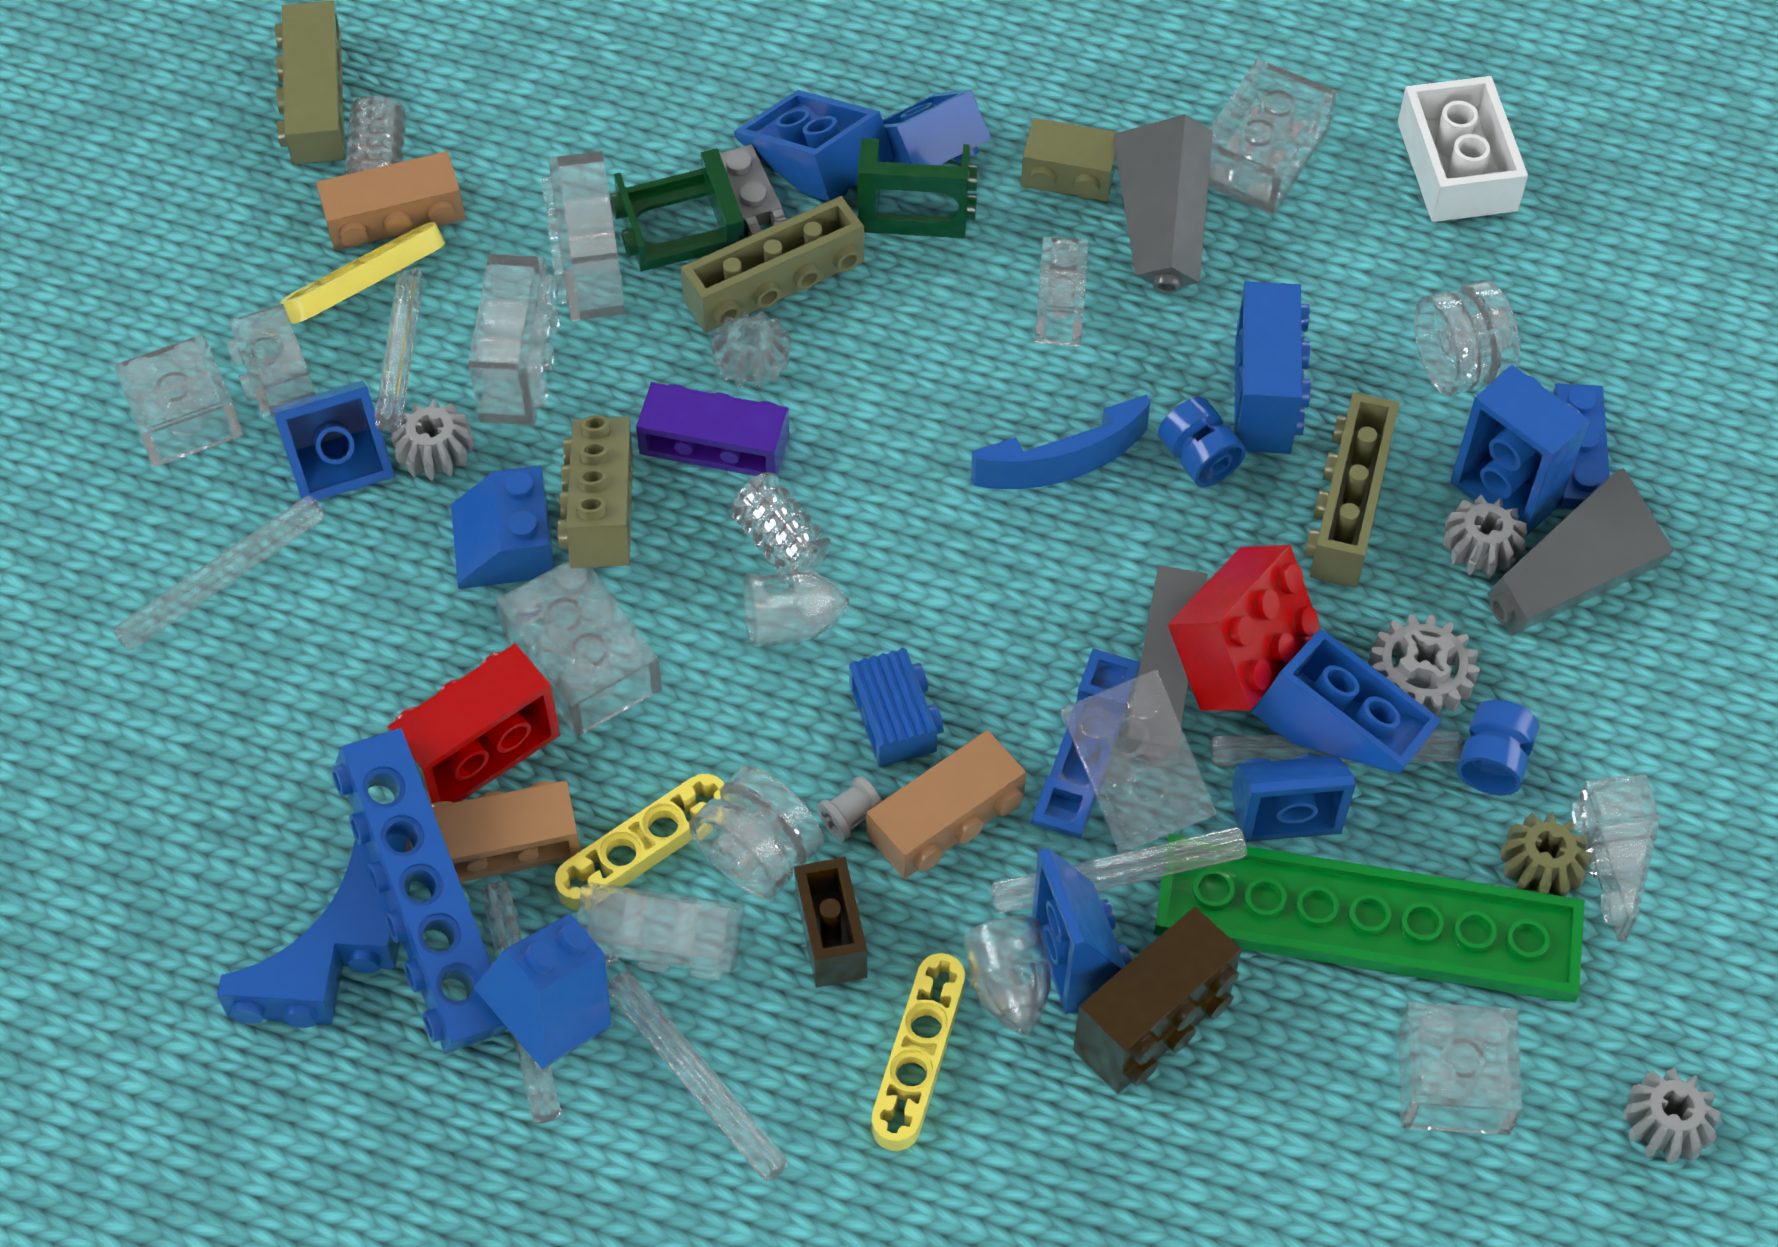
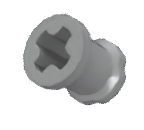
M857 776L851 781L849 789L831 801L822 800L816 806L819 817L825 827L838 841L843 842L851 836L850 830L866 820V812L882 802V800L867 779L863 776Z

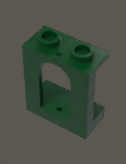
M861 138L858 164V219L864 225V232L965 238L967 220L975 221L977 194L968 193V191H977L978 164L969 163L970 145L963 144L961 167L879 162V139ZM880 189L942 193L954 198L959 208L953 214L945 217L878 214Z
M718 148L701 152V169L630 187H625L621 173L614 174L615 192L609 194L610 206L615 220L623 218L626 229L621 230L623 245L628 257L635 255L641 272L709 255L744 239V219ZM708 195L719 226L718 229L663 243H650L643 240L637 218L642 213Z

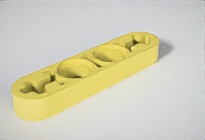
M435 222L423 224L291 293L282 299L280 303L291 324L302 322L444 246L445 241Z
M698 774L565 861L555 874V886L561 903L575 911L594 907L720 822L728 810L727 788L724 782L711 774ZM701 793L706 798L713 796L714 804L708 806L705 802L697 804L696 796ZM690 811L691 821L688 822L684 813L686 814ZM660 818L672 819L678 825L677 830L668 837H657L650 832L649 828L655 820ZM618 846H628L636 852L634 860L623 866L612 864L608 861L607 857L609 852ZM595 862H599L600 868L603 874L606 876V878H602L600 870L595 872ZM575 877L581 882L587 880L589 888L581 891L577 886L571 888L570 880Z
M937 953L930 955L922 961L918 968L873 1108L872 1133L874 1139L881 1147L889 1151L908 1149L916 1142L920 1135L964 993L965 971L963 965L956 957L949 954ZM940 972H946L949 974V982L943 985L940 1003L931 1000L933 995V978H937ZM922 1016H931L940 1022L942 1029L935 1037L921 1038L912 1031L911 1025L914 1020ZM916 1063L923 1067L927 1077L917 1086H906L897 1079L896 1072L904 1064ZM898 1098L907 1102L904 1109V1124L907 1126H900L897 1133H891L888 1131V1122L885 1120L891 1121L894 1118Z

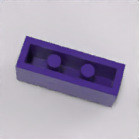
M651 382L636 425L639 454L776 480L790 436L789 409L769 401L757 402L731 397L720 392L708 393L687 389L678 384L665 385Z

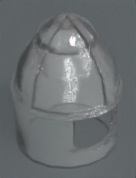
M788 567L785 570V574L761 576L759 573H749L744 576V614L748 638L753 648L786 644L799 646L804 641L818 637L837 623L849 606L848 597L836 583L813 571Z
M1013 916L989 921L970 929L963 935V945L971 976L970 988L976 992L981 1005L1007 1029L1020 1035L1028 1034L1041 1020L1050 993L1051 974L1053 972V964L1047 957L1040 921L1034 917Z

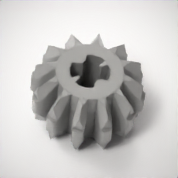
M433 399L429 407L421 408L414 403L412 414L399 413L398 426L392 429L391 434L392 443L395 447L394 453L400 466H407L408 472L411 473L413 478L425 472L432 482L436 473L444 472L449 477H452L453 466L466 467L467 453L473 451L474 441L472 433H470L469 420L465 417V414H458L457 409L452 403L439 408V404Z
M1482 494L1475 499L1474 504L1462 500L1457 506L1456 512H1451L1446 519L1443 550L1452 552L1450 556L1452 565L1463 563L1467 565L1468 576L1475 572L1476 569L1482 570L1488 579L1495 574L1496 569L1506 574L1513 567L1514 561H1518L1523 556L1526 547L1524 543L1527 534V523L1518 521V508L1505 510L1501 498L1495 501L1494 504L1487 503Z
M1675 1067L1668 1070L1663 1078L1652 1071L1646 1074L1642 1085L1637 1084L1631 1088L1627 1096L1630 1104L1626 1106L1623 1112V1121L1634 1125L1629 1132L1630 1141L1645 1140L1648 1143L1645 1148L1646 1158L1655 1155L1657 1150L1663 1151L1668 1165L1676 1163L1680 1154L1691 1162L1698 1158L1702 1152L1701 1147H1710L1716 1139V1131L1713 1128L1721 1120V1111L1709 1107L1714 1100V1091L1699 1092L1696 1089L1698 1085L1697 1075L1689 1077L1684 1082L1680 1081Z

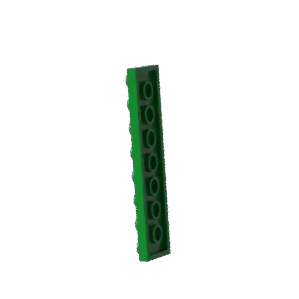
M1168 834L1154 935L1161 936L1196 906L1236 945L1244 950L1575 1003L1580 991L1585 900Z

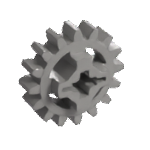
M1414 614L1408 616L1405 627L1395 620L1390 622L1387 633H1378L1368 664L1425 708H1428L1437 717H1439L1443 705L1454 712L1458 709L1461 699L1468 700L1470 698L1480 670L1479 667L1475 666L1478 651L1466 649L1469 640L1467 633L1455 637L1452 634L1454 623L1449 621L1442 628L1436 626L1434 615H1429L1425 624H1419ZM1394 653L1397 654L1396 663L1398 665L1395 668L1393 667L1391 659ZM1451 664L1455 667L1456 676L1454 679L1450 677L1452 669L1449 665Z

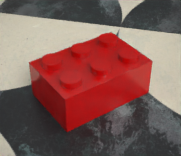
M1290 544L1240 547L1167 624L1200 711L1251 710L1264 696L1279 673L1320 629L1317 612L1311 604L1303 581L1302 570L1296 562Z
M516 643L502 652H495L489 655L479 667L464 677L447 682L436 695L417 707H410L404 710L393 723L387 726L388 731L402 728L430 804L441 801L452 803L463 801L561 735L551 684Z

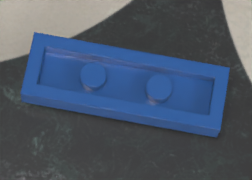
M1556 383L1552 394L1565 403L1573 405L1584 417L1590 420L1560 503V509L1575 510L1610 477L1603 386Z

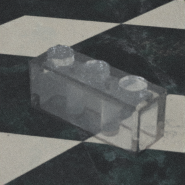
M591 882L581 887L577 922L586 929L590 937L605 953L606 964H618L619 957L639 960L638 968L643 970L669 972L670 965L691 968L690 975L693 977L721 980L722 972L731 973L737 967L745 905Z

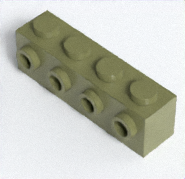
M334 0L282 5V23L275 24L278 50H283V55H277L275 58L278 80L283 82V87L276 88L278 110L280 115L284 114V120L277 121L280 147H288L292 165L346 160L341 30Z
M837 197L680 267L684 303L705 333L720 326L730 325L744 315L760 308L770 307L786 296L800 290H807L826 278L840 272L849 271L857 264L864 262V225L843 197Z
M1353 392L1347 416L1337 415L1331 442L1340 444L1338 453H1328L1322 480L1331 481L1329 491L1319 490L1313 518L1322 519L1320 530L1310 528L1304 554L1305 557L1313 558L1310 578L1357 588L1400 402Z
M593 415L584 419H573L572 438H563L564 465L561 466L563 492H560L559 495L561 519H558L559 549H568L570 568L630 566L633 447L630 417L606 418L600 415Z

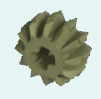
M1553 811L1546 815L1544 822L1531 813L1525 818L1523 825L1515 823L1509 829L1506 837L1508 841L1503 843L1500 856L1501 860L1506 862L1503 870L1505 873L1504 878L1520 879L1517 889L1528 890L1530 888L1536 892L1546 894L1550 892L1552 895L1566 897L1570 889L1577 890L1582 886L1586 878L1585 872L1589 870L1592 863V854L1585 851L1588 845V835H1573L1574 821L1571 820L1564 825L1556 823Z

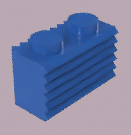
M901 648L898 651L892 650L888 654L882 653L878 657L873 655L869 659L863 658L859 662H851L849 664L850 689L862 718L869 742L871 743L878 767L937 752V734L944 732L943 722L937 705H927L923 693L928 691V684L921 663L912 665L905 648Z

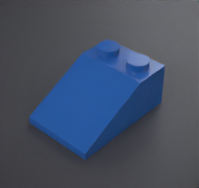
M801 90L795 91L734 131L735 137L744 146L752 144L757 156L801 193L823 199L824 201H831L837 197L845 196L848 189L858 183L861 138L879 139V162H889L894 159L880 111Z
M1321 628L1279 673L1252 711L1272 731L1282 735L1292 744L1398 774L1402 772L1442 721Z
M1050 848L1038 850L1031 924L1065 1014L1078 1011L1079 1005L1131 962L1132 959L1125 944L1118 946L1112 932L1116 928L1112 907L1107 899H1099L1094 883Z

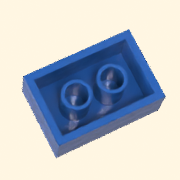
M1244 281L1235 335L1234 433L1244 444L1248 452L1291 454L1294 436L1303 435L1304 407H1309L1311 382L1310 379H1304V370H1302L1308 369L1310 359V341H1304V334L1302 333L1308 331L1310 307L1309 304L1301 303V284Z
M1511 365L1474 398L1450 483L1474 501L1482 494L1487 503L1494 504L1495 501L1501 498L1505 510L1518 508V521L1527 523V536L1560 505L1590 420L1584 417L1573 405L1565 403L1544 388L1537 379L1526 375L1514 365Z

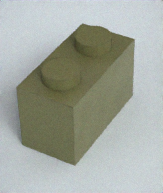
M1033 118L1022 159L1021 187L1079 196L1085 199L1108 201L1117 165L1114 136L1115 133L1119 132Z

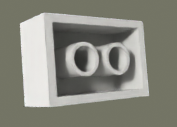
M1492 76L1406 86L1398 125L1431 222L1517 212L1528 174Z

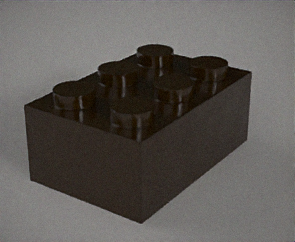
M1194 906L1079 1005L1073 1051L1117 1094L1122 1092L1131 1083L1136 1087L1141 1085L1154 1073L1158 1066L1157 1060L1169 1049L1174 1053L1180 1051L1195 1035L1196 1029L1194 1027L1207 1016L1211 1020L1216 1019L1231 1004L1234 998L1231 994L1233 984L1239 977L1237 967L1242 949Z

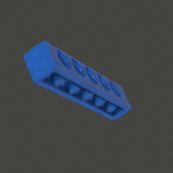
M402 728L341 746L335 762L336 766L331 768L333 781L341 797L348 795L354 814L349 816L351 829L359 845L366 843L372 862L367 865L368 874L377 894L384 892L391 910L386 913L387 926L394 942H403L409 961L404 962L405 974L414 993L421 991L428 1009L423 1012V1021L430 1040L433 1043L439 1041L444 1054L505 1033L508 1028L473 988L489 969L491 962ZM373 786H384L392 792L394 801L386 804L378 803L370 797L368 789ZM394 833L402 834L411 841L413 849L408 852H397L388 845L386 837ZM409 882H420L429 889L431 898L426 901H415L407 895L404 885ZM429 930L443 933L448 939L449 948L443 951L432 950L425 944L423 933ZM448 979L460 981L466 987L468 997L461 1001L449 999L442 990V982Z

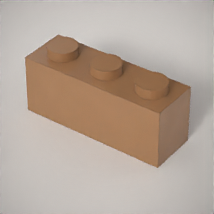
M448 151L316 182L334 251L356 247L385 238L401 236L429 222H435L437 226H444L465 220L461 193Z
M986 730L867 811V837L904 880L918 870L925 872L935 866L942 858L943 852L956 843L965 844L974 839L980 833L984 824L998 814L1006 816L1013 812L1024 798L1026 771L999 741Z
M567 780L560 782L541 781L525 789L505 793L491 791L475 799L455 803L441 801L431 804L460 882L567 861L581 851Z

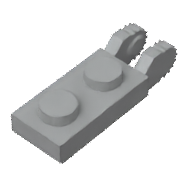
M752 144L720 153L744 219V232L746 236L749 237L761 232L760 225L770 223L771 226L786 221L782 206Z

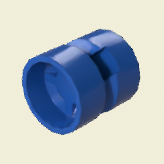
M1203 397L1191 398L1174 408L1163 419L1158 430V436L1173 456L1181 459L1180 464L1195 484L1199 487H1208L1224 480L1238 468L1245 457L1246 448L1231 428L1223 425L1224 421L1210 402Z
M1488 700L1477 705L1469 728L1471 737L1465 741L1456 768L1458 776L1465 784L1475 790L1491 795L1504 796L1519 791L1529 762L1528 756L1531 754L1540 727L1538 719L1528 709L1505 700Z

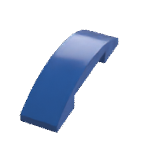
M1147 395L1104 408L1102 426L1027 451H1023L1016 437L972 451L971 480L974 486L1027 489L1053 485L1088 474L1119 457L1140 439L1147 430L1151 401Z
M1092 649L1078 688L1076 704L1050 776L1046 777L1031 819V824L1081 839L1098 798L1120 735L1139 673V661Z

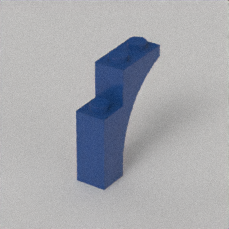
M394 833L386 837L388 845L397 852H408L413 849L411 841L402 834ZM356 840L354 841L349 866L339 889L322 915L305 933L289 946L262 962L239 971L221 975L217 996L227 1017L245 1024H258L263 1019L281 1020L289 1025L301 1028L312 1027L315 1023L332 1024L343 966H348L362 973H374L379 969L395 970L400 942H394L387 926L386 913L391 910L384 892L377 894L370 881L367 865L372 862L366 843L359 845ZM411 882L404 885L408 896Z

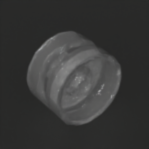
M1480 280L1462 285L1455 293L1444 290L1426 295L1417 302L1414 313V332L1418 352L1428 377L1442 394L1452 396L1466 392L1476 387L1479 382L1489 385L1509 366L1519 367L1520 339L1517 324L1510 304L1503 292L1492 281Z
M741 766L719 789L720 799L711 798L689 821L690 833L699 849L726 878L758 898L772 899L793 877L792 866L803 865L823 844V833L816 819L804 803L785 785L759 769Z

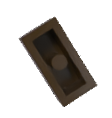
M846 857L794 866L795 895L815 987L868 978L867 947Z

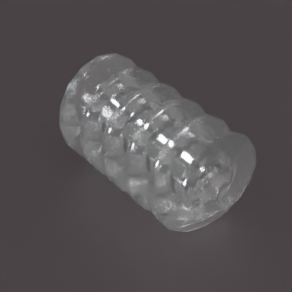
M363 96L356 99L350 105L345 175L402 162L404 155L402 148L404 146L403 135L405 133V108L398 101L389 97Z
M771 472L762 473L752 478L742 487L734 499L731 514L736 523L742 526L745 534L753 539L756 547L763 551L768 562L774 565L780 576L786 579L805 576L816 570L825 561L831 549V541L829 538H821L822 530L819 525L811 524L812 519L808 512L800 511L801 506L797 499L789 498V490L786 486L779 485V479L776 474Z

